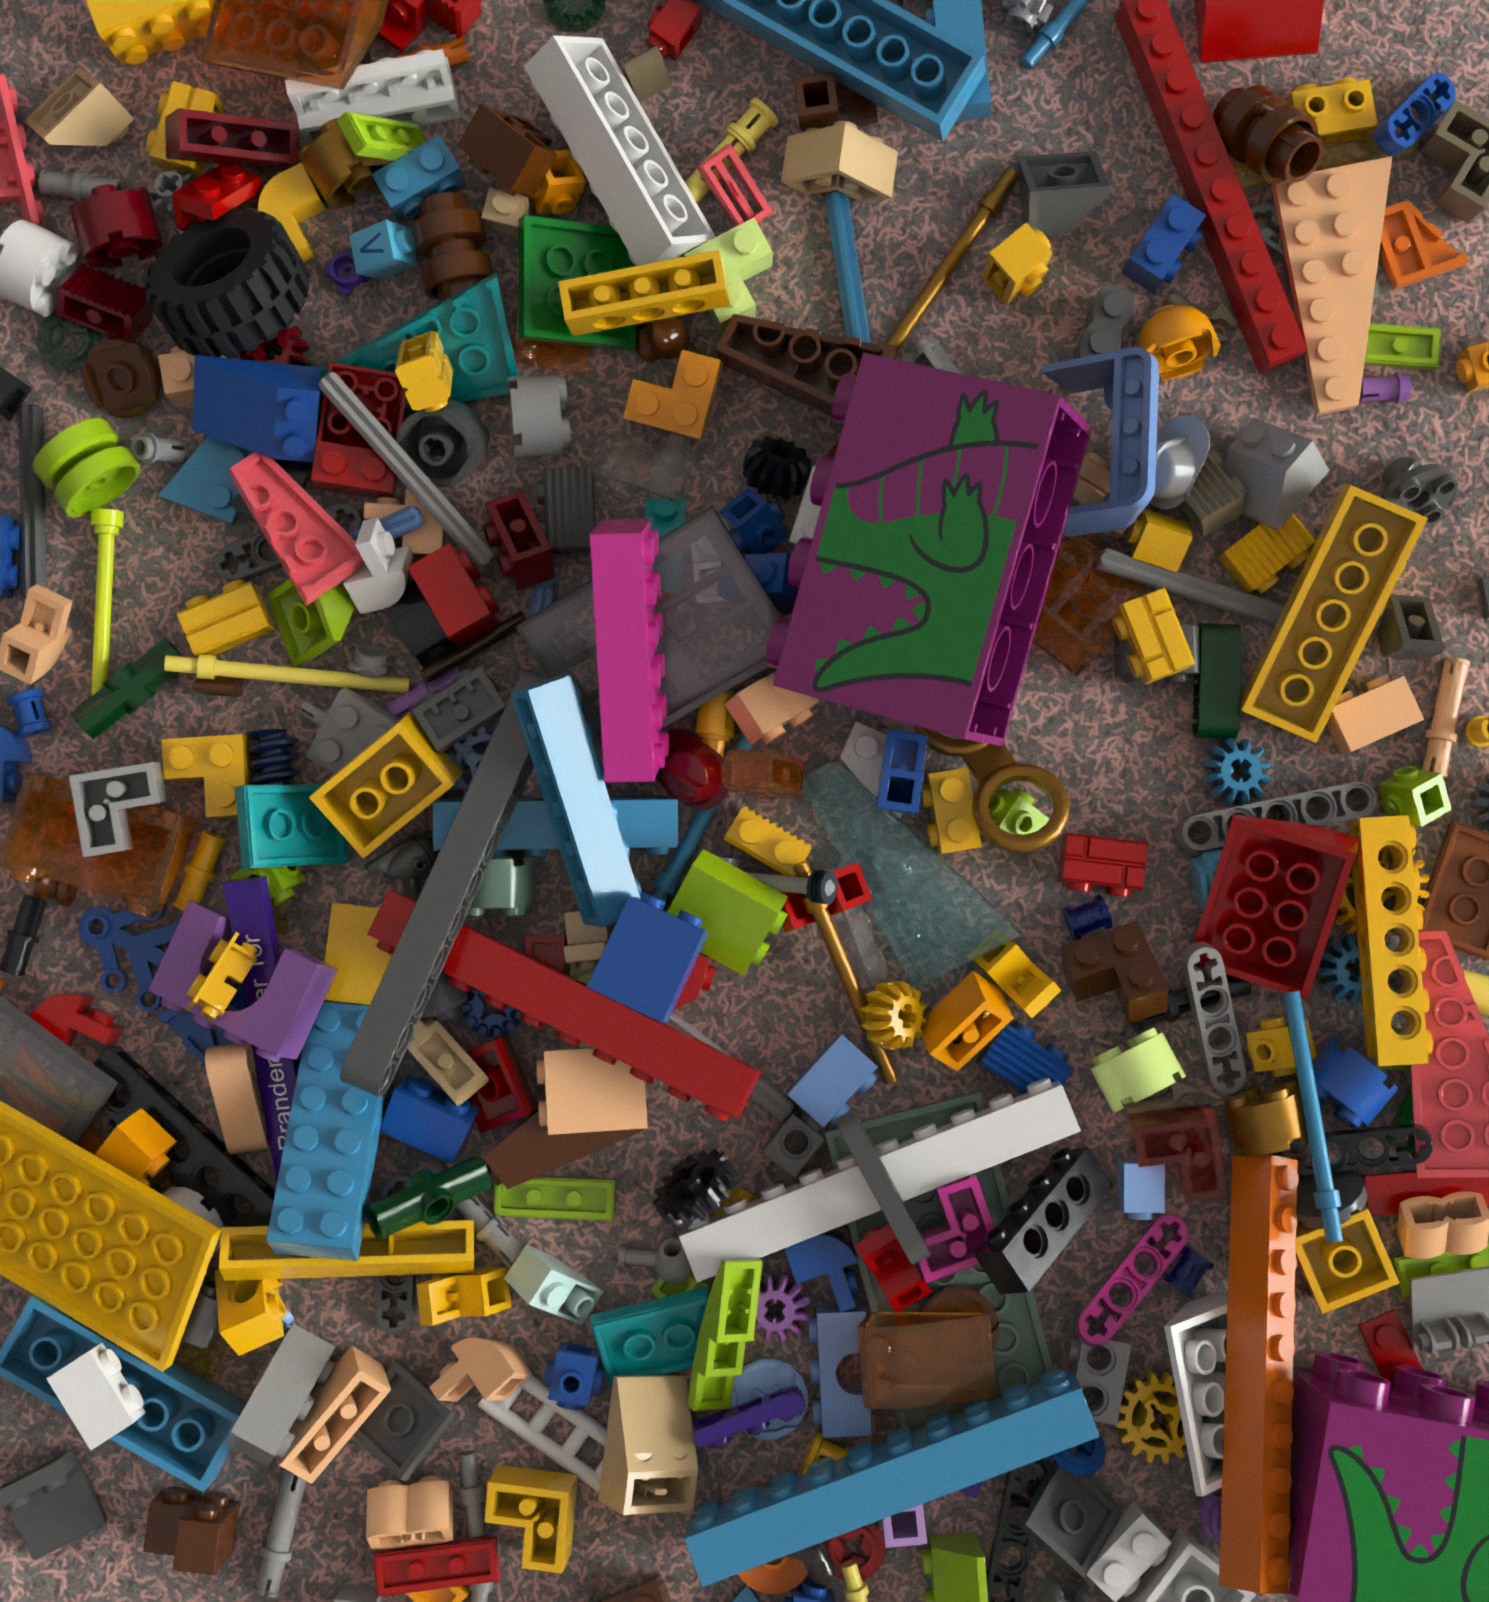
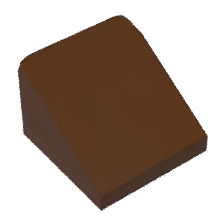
M215 676L214 680L197 678L193 689L204 695L241 697L243 695L244 678Z

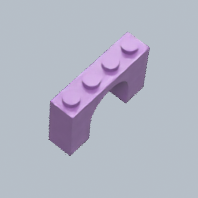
M193 901L188 902L149 987V991L162 997L160 1004L181 1013L186 1010L193 999L186 995L190 986L199 973L207 976L214 963L209 961L208 958L220 939L228 942L232 937L229 915L209 905ZM285 948L265 992L254 1004L243 1010H237L229 1003L223 1016H217L214 1021L200 1014L202 1007L197 1004L189 1012L194 1014L192 1021L210 1029H215L218 1026L226 1030L223 1035L226 1039L244 1046L249 1042L258 1047L255 1053L267 1060L279 1062L281 1057L298 1059L338 968L305 952Z

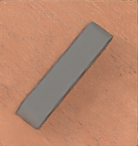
M1351 782L1184 818L1177 824L1175 839L1182 849L1189 852L1223 847L1228 833L1227 821L1232 814L1267 819V812L1271 806L1276 807L1282 814V821L1323 826L1357 819L1369 815L1374 810L1376 794L1364 782ZM1350 790L1354 791L1360 799V804L1356 811L1350 810L1345 802L1346 794ZM1310 798L1315 799L1321 807L1320 816L1316 820L1312 819L1306 812V804ZM1193 822L1200 824L1205 834L1203 841L1198 845L1193 843L1188 837V829Z

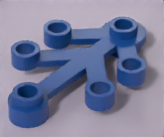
M147 897L138 906L117 913L106 907H93L87 910L79 921V933L86 943L97 947L104 970L101 977L103 989L109 993H117L125 990L129 984L128 974L120 969L114 946L116 944L128 951L140 990L136 997L137 1005L144 1011L159 1009L162 1006L160 1004L162 997L155 994L156 1002L153 1006H148L144 999L154 979L149 962L159 967L166 951L157 946L171 941L181 917L174 924L135 936L122 928L141 920L158 921L162 919L166 913V905L163 900L157 897ZM150 902H155L158 906V912L153 917L149 916L146 911L147 905ZM97 919H100L104 924V930L100 934H96L93 931V923ZM113 973L118 974L121 979V983L117 988H113L109 983V978Z

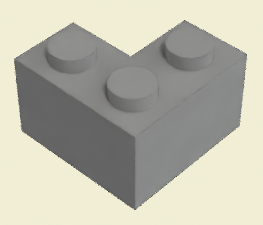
M149 762L69 775L83 857L134 849L127 809L167 802L161 762Z

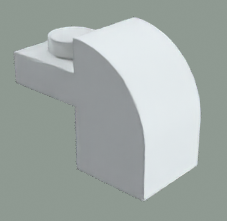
M378 517L363 520L355 546L366 565L343 582L360 614L381 610L399 601L405 591L410 573L407 567L412 565L413 560L409 545L395 549L392 535L388 531L385 532Z

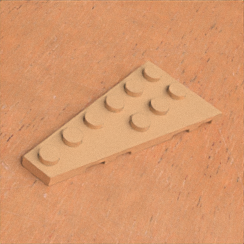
M1392 156L1314 171L1307 178L1299 182L1287 180L1278 184L1271 183L1297 323L1307 346V350L1303 354L1315 416L1353 409L1359 405Z

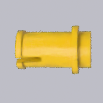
M1477 716L1467 722L1465 736L1471 745L1476 747L1489 746V717Z

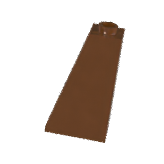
M537 1111L482 1158L487 1163L486 1167L491 1181L496 1186L503 1183L507 1189H510L640 1133L644 1129L548 1135V1127L540 1126L539 1111Z

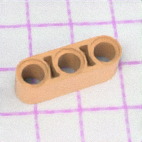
M248 1042L246 1046L232 1043L207 1047L205 1051V1067L227 1151L229 1154H238L270 1149L252 1045Z

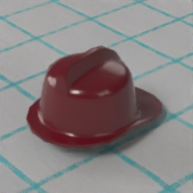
M671 729L667 731L669 735V756L665 757L664 768H659L656 779L674 799H678L697 810L711 809L719 805L728 795L731 785L730 769L725 759L716 750L685 729Z

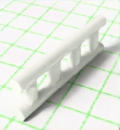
M533 1375L504 1401L485 1400L482 1397L477 1405L480 1409L567 1471L577 1474L581 1481L599 1493L603 1459L597 1468L593 1469L575 1455L588 1436L605 1447L607 1432L605 1426L581 1409L569 1410L557 1406V1401L548 1399L550 1387L543 1385V1382ZM522 1389L542 1402V1405L530 1422H527L509 1409ZM555 1413H558L576 1426L562 1446L543 1433V1430Z

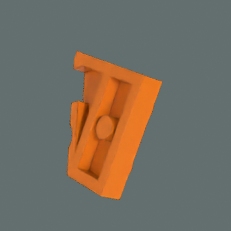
M1409 200L1385 207L1379 254L1392 290L1464 267L1469 262L1468 256L1463 251L1458 254L1441 238L1444 233L1433 223L1427 222L1423 218L1422 213Z

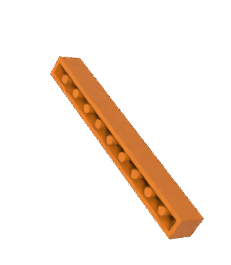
M1245 1155L1232 1156L1219 1586L1255 1593L1288 1594V1579L1290 1575L1288 1563L1289 1534L1291 1530L1290 1489L1292 1485L1291 1444L1293 1441L1292 1400L1294 1396L1293 1356L1295 1353L1294 1313L1296 1302L1294 1298L1295 1270L1297 1266L1295 1254L1296 1228L1298 1224L1296 1214L1297 1186L1299 1182L1297 1172L1298 1160L1275 1155L1247 1157Z

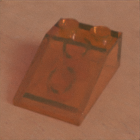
M869 1312L857 1326L864 1408L910 1409L995 1397L990 1313Z

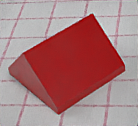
M507 1034L466 1052L489 1079V1082L468 1099L471 1104L480 1107L475 1120L480 1132L527 1116L538 1108Z

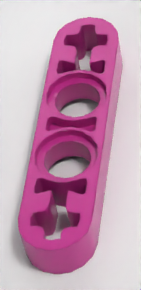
M1167 1214L1154 1221L1080 1312L1075 1321L1074 1329L1076 1336L1082 1343L1087 1346H1100L1110 1340L1185 1246L1189 1231L1186 1223L1176 1215ZM1170 1225L1173 1226L1176 1230L1173 1236L1177 1242L1170 1240L1158 1251L1153 1245L1164 1234L1160 1226L1162 1228H1167ZM1137 1254H1147L1153 1259L1155 1268L1151 1275L1143 1276L1135 1270L1134 1258ZM1121 1284L1128 1289L1130 1301L1127 1306L1118 1307L1111 1302L1109 1290L1112 1285ZM1098 1301H1100L1107 1312L1118 1318L1115 1321L1109 1315L1100 1325V1329L1104 1332L1103 1336L1099 1333L1090 1336L1087 1333L1089 1324L1085 1320L1086 1318L1093 1320L1102 1313L1104 1309L1097 1306Z

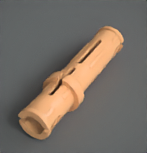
M1445 657L1443 660L1444 665L1431 729L1426 730L1425 739L1428 741L1423 769L1421 770L1442 773L1443 779L1448 777L1447 772L1452 747L1458 743L1459 736L1455 732L1468 667H1470V661L1457 657L1455 662L1452 657Z

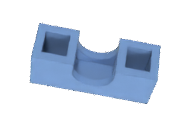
M855 1304V1308L840 1312L838 1305L815 1306L816 1318L808 1319L809 1343H817L818 1359H810L811 1384H819L820 1400H812L813 1425H821L823 1438L872 1436L868 1385H847L836 1375L837 1366L845 1356L853 1353H868L864 1304Z

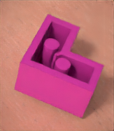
M975 1174L935 1189L946 1222L920 1231L931 1253V1256L918 1262L926 1283L979 1264L974 1254L985 1242L984 1236L994 1228V1224Z

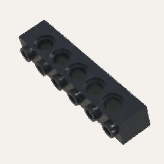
M119 1045L107 1048L93 1064L118 1082L102 1108L112 1119L110 1125L115 1129L117 1125L140 1108L147 1113L150 1111L156 1113L160 1118V1126L176 1141L183 1139L190 1146L188 1159H183L177 1155L175 1144L166 1154L170 1161L164 1168L171 1173L169 1175L170 1181L176 1187H185L198 1192L204 1197L200 1203L205 1206L208 1212L214 1208L219 1214L221 1221L228 1227L269 1226L276 1190L237 1154H229L225 1143ZM77 1080L75 1085L82 1091L80 1096L83 1099L89 1087L80 1080ZM121 1084L127 1086L131 1092V1099L127 1105L122 1104L117 1098V1089ZM207 1166L214 1167L219 1172L220 1182L218 1186H212L205 1180L204 1172ZM236 1194H242L249 1200L250 1208L248 1213H241L235 1208L234 1197Z

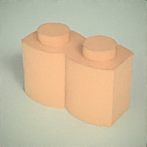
M775 671L743 689L724 705L750 744L761 739L765 744H768L786 732L783 728L784 725L790 723L795 728L813 716L810 709L819 703V700L815 697L773 686L776 675Z
M1468 1191L1455 1192L1441 1199L1432 1196H1417L1400 1203L1397 1236L1405 1257L1428 1259L1439 1256L1444 1252L1465 1255L1479 1252L1487 1247L1489 1210L1483 1194Z
M426 1476L419 1479L417 1483L403 1485L399 1481L388 1480L379 1483L378 1487L368 1489L366 1539L371 1549H396L412 1544L432 1545L452 1541L453 1491L449 1481H445L438 1476Z

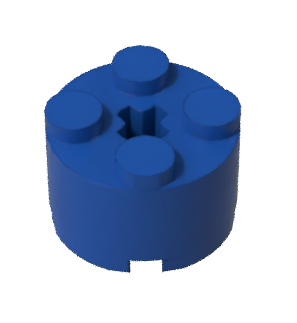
M1331 1037L1312 1061L1319 1102L1327 1100L1333 1105L1336 1110L1332 1114L1349 1128H1358L1359 1125L1367 1128L1396 1093L1398 1087L1395 1084L1386 1087L1383 1082L1388 1077L1350 1046L1345 1052L1336 1048L1340 1040Z

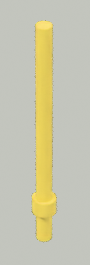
M199 654L198 658L166 655L164 662L165 671L197 674V678L214 680L215 676L403 694L409 692L410 678L381 675L375 678H368L358 673L223 661L217 660L216 656Z

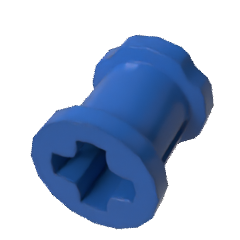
M41 689L19 692L6 698L7 705L13 707L19 727L15 731L17 737H29L53 729L52 722L47 721L41 702V698L44 695Z

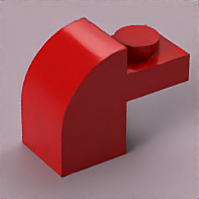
M859 862L833 871L837 878L838 888L834 901L827 907L830 915L873 900ZM781 892L788 896L781 909L788 914L782 924L785 933L816 922L813 914L807 913L801 898L804 894Z
M86 993L52 996L41 1002L30 1015V1018L69 1047L72 1046L78 1032L101 1043L109 1044L118 1041L124 1028L113 1023L115 1016L109 1012L98 1008H92L91 1012L88 1011L95 996Z
M890 1224L870 1230L864 1235L862 1241L854 1245L862 1260L874 1275L885 1297L897 1313L932 1292L917 1265L910 1263Z

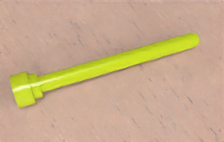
M91 509L90 526L94 527V534L98 535L92 696L104 687L102 684L108 680L114 542L115 536H119V529H123L124 512L114 509Z

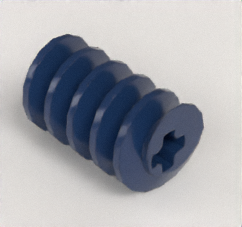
M265 729L247 732L249 739L259 741V743L248 747V753L260 757V759L250 762L248 768L261 773V775L251 778L249 785H297L290 783V778L300 775L301 770L289 767V762L299 759L300 754L288 751V747L299 743V738L287 735L288 730Z

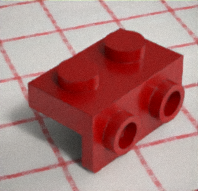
M219 165L172 193L176 228L186 231L188 229L187 226L195 221L198 223L204 219L214 221L262 191L261 176L244 171L241 166Z

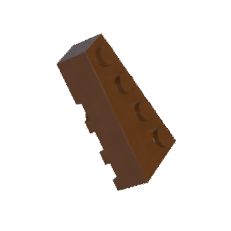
M737 314L732 315L715 348L718 359L724 362V366L832 417L833 400L838 383L846 373L857 375L863 353L896 360L895 345L885 343L878 345L862 342L860 338L850 336L842 338L822 334L819 330L809 328L805 330L786 327L783 323Z

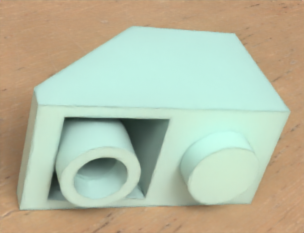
M527 1244L504 1277L506 1282L529 1305L580 1325L584 1323L604 1292L601 1288L552 1255Z

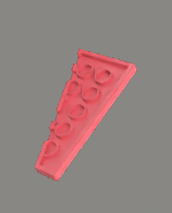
M1420 931L1418 932L1419 947H1423L1426 954V969L1421 972L1423 988L1427 989L1430 1001L1429 1011L1425 1013L1426 1029H1429L1432 1035L1433 1050L1431 1054H1428L1429 1064L1410 1065L1413 1124H1419L1431 1133L1433 1151L1426 1161L1415 1164L1416 1177L1489 1178V1035L1447 932ZM1414 1134L1415 1154L1419 1153L1420 1146L1426 1145L1425 1141H1419L1416 1138V1134Z

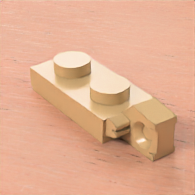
M430 1018L425 1023L419 1020L407 1050L458 1107L489 1082V1079L437 1020L434 1021Z

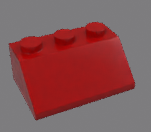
M1194 0L1200 63L1317 53L1324 0Z

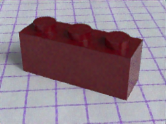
M182 108L176 109L165 117L166 159L218 165H237L245 168L285 171L298 164V123Z

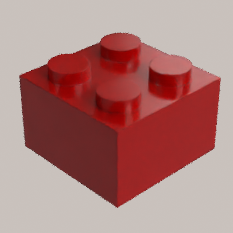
M448 543L407 567L446 636L458 647L499 624L494 614L501 610L485 585L482 584L478 587L475 580L480 578L481 575L464 549L457 552Z

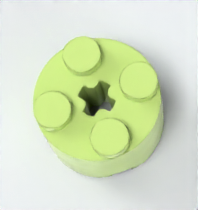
M1154 1027L1127 1040L1129 1049L1121 1052L1119 1046H1116L1091 1059L1094 1067L1090 1070L1113 1113L1124 1109L1126 1103L1139 1102L1175 1083V1080L1186 1076L1163 1032L1158 1034Z

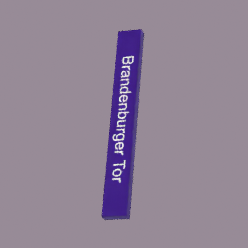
M266 876L235 879L223 883L232 936L235 932L239 933L234 943L241 946L243 942H246L258 950L255 954L257 961L252 965L241 983L245 1008L254 1004L263 995L281 957ZM252 1045L277 1183L300 1064L299 1057L298 1059L281 1057L279 1062H273L257 1055L255 1052L258 1047Z

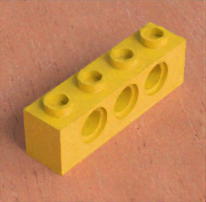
M719 250L558 281L564 319L572 336L730 306L725 272Z

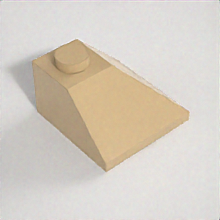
M78 67L24 122L49 145L107 146L110 142L115 143L121 140L129 131L128 125L134 118L98 80Z

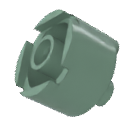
M508 852L507 856L493 857L467 916L484 915L485 911L493 908H501V915L506 916L524 915L525 910H530V905L536 903L535 856H525L524 861H521V853Z

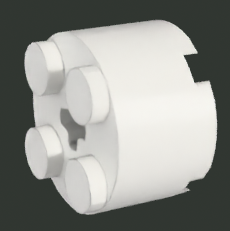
M18 220L11 224L0 237V244L4 245L0 254V295L43 317H48L57 305V288L75 271L79 246L35 223Z

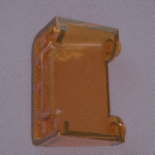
M25 772L1 852L0 867L11 870L9 877L19 881L34 883L36 877L50 878L120 898L121 901L128 903L127 911L151 917L153 911H162L194 839L200 818L155 805L128 808L127 814L134 849L83 857L70 781L48 775Z

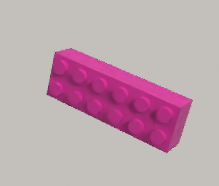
M651 519L601 520L590 533L604 782H654L659 768H664L665 757L669 756L668 732L661 731L663 717H667L666 693L659 692L661 678L665 677L664 653H657L659 637H663L662 612L655 613L657 597L661 596L660 571L653 572L655 555H659L658 530H651Z

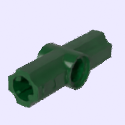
M165 637L133 664L129 662L102 684L104 687L77 706L70 713L81 729L94 740L126 713L130 715L157 693L156 689L179 673L164 670L166 655L183 656Z
M479 1156L472 1157L437 1174H434L431 1170H421L413 1174L405 1182L402 1190L365 1206V1217L369 1223L370 1230L377 1239H384L422 1220L427 1225H435L445 1220L452 1213L456 1204L491 1189V1177L487 1171L486 1164Z

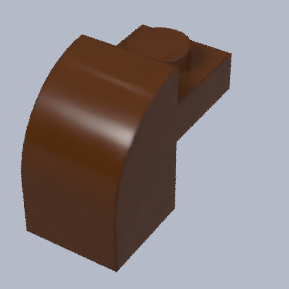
M833 72L794 77L799 126L802 131L805 132L807 128L833 126L836 121H848L857 126L878 123L876 103L841 83L835 84Z

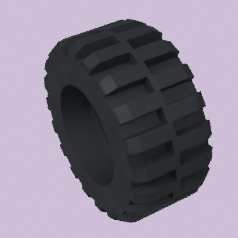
M237 208L231 209L214 221L206 219L198 223L195 221L188 225L186 231L181 234H175L166 247H161L156 253V261L151 262L147 269L145 293L148 304L178 348L193 356H225L231 358L238 356L241 351L247 350L250 352L259 348L258 344L265 340L271 341L278 336L277 332L283 327L287 328L294 321L295 313L301 312L305 298L308 296L310 285L308 268L281 222L263 211L260 212L250 208H246L243 212Z

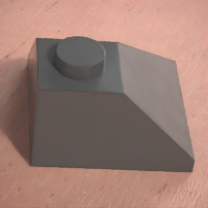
M1096 151L1018 157L1023 223L1027 222L1033 230L1039 229L1047 238H1051L1055 234L1068 233L1109 194L1110 185Z

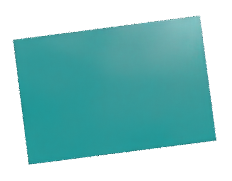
M321 784L243 785L235 787L242 869L349 863L347 840L309 798Z
M709 1286L589 1315L590 1326L609 1388L613 1385L614 1376L664 1375L692 1368L700 1326L710 1294Z

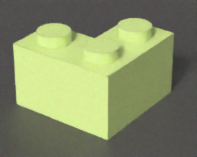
M755 218L684 253L685 257L715 250L720 251L730 306L711 309L708 312L721 336L733 314L756 318V304L743 281L772 267L773 251Z

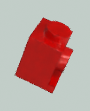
M665 0L666 4L664 7L658 6L654 10L648 21L649 37L645 42L648 49L657 46L662 58L665 55L675 61L679 58L702 25V8L691 0Z

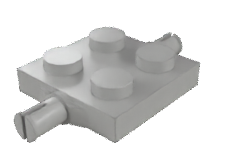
M347 687L340 689L332 706L326 712L308 700H305L300 707L301 709L298 710V715L318 725L316 737L305 757L332 773H336L400 720Z

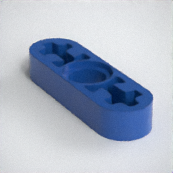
M1434 73L1417 84L1375 127L1374 138L1379 149L1387 155L1394 156L1411 146L1455 101L1456 91L1452 81L1443 73ZM1435 93L1436 96L1432 102L1429 96ZM1410 106L1414 107L1418 112L1420 122L1413 117ZM1399 126L1402 132L1396 136L1394 132L1396 127Z

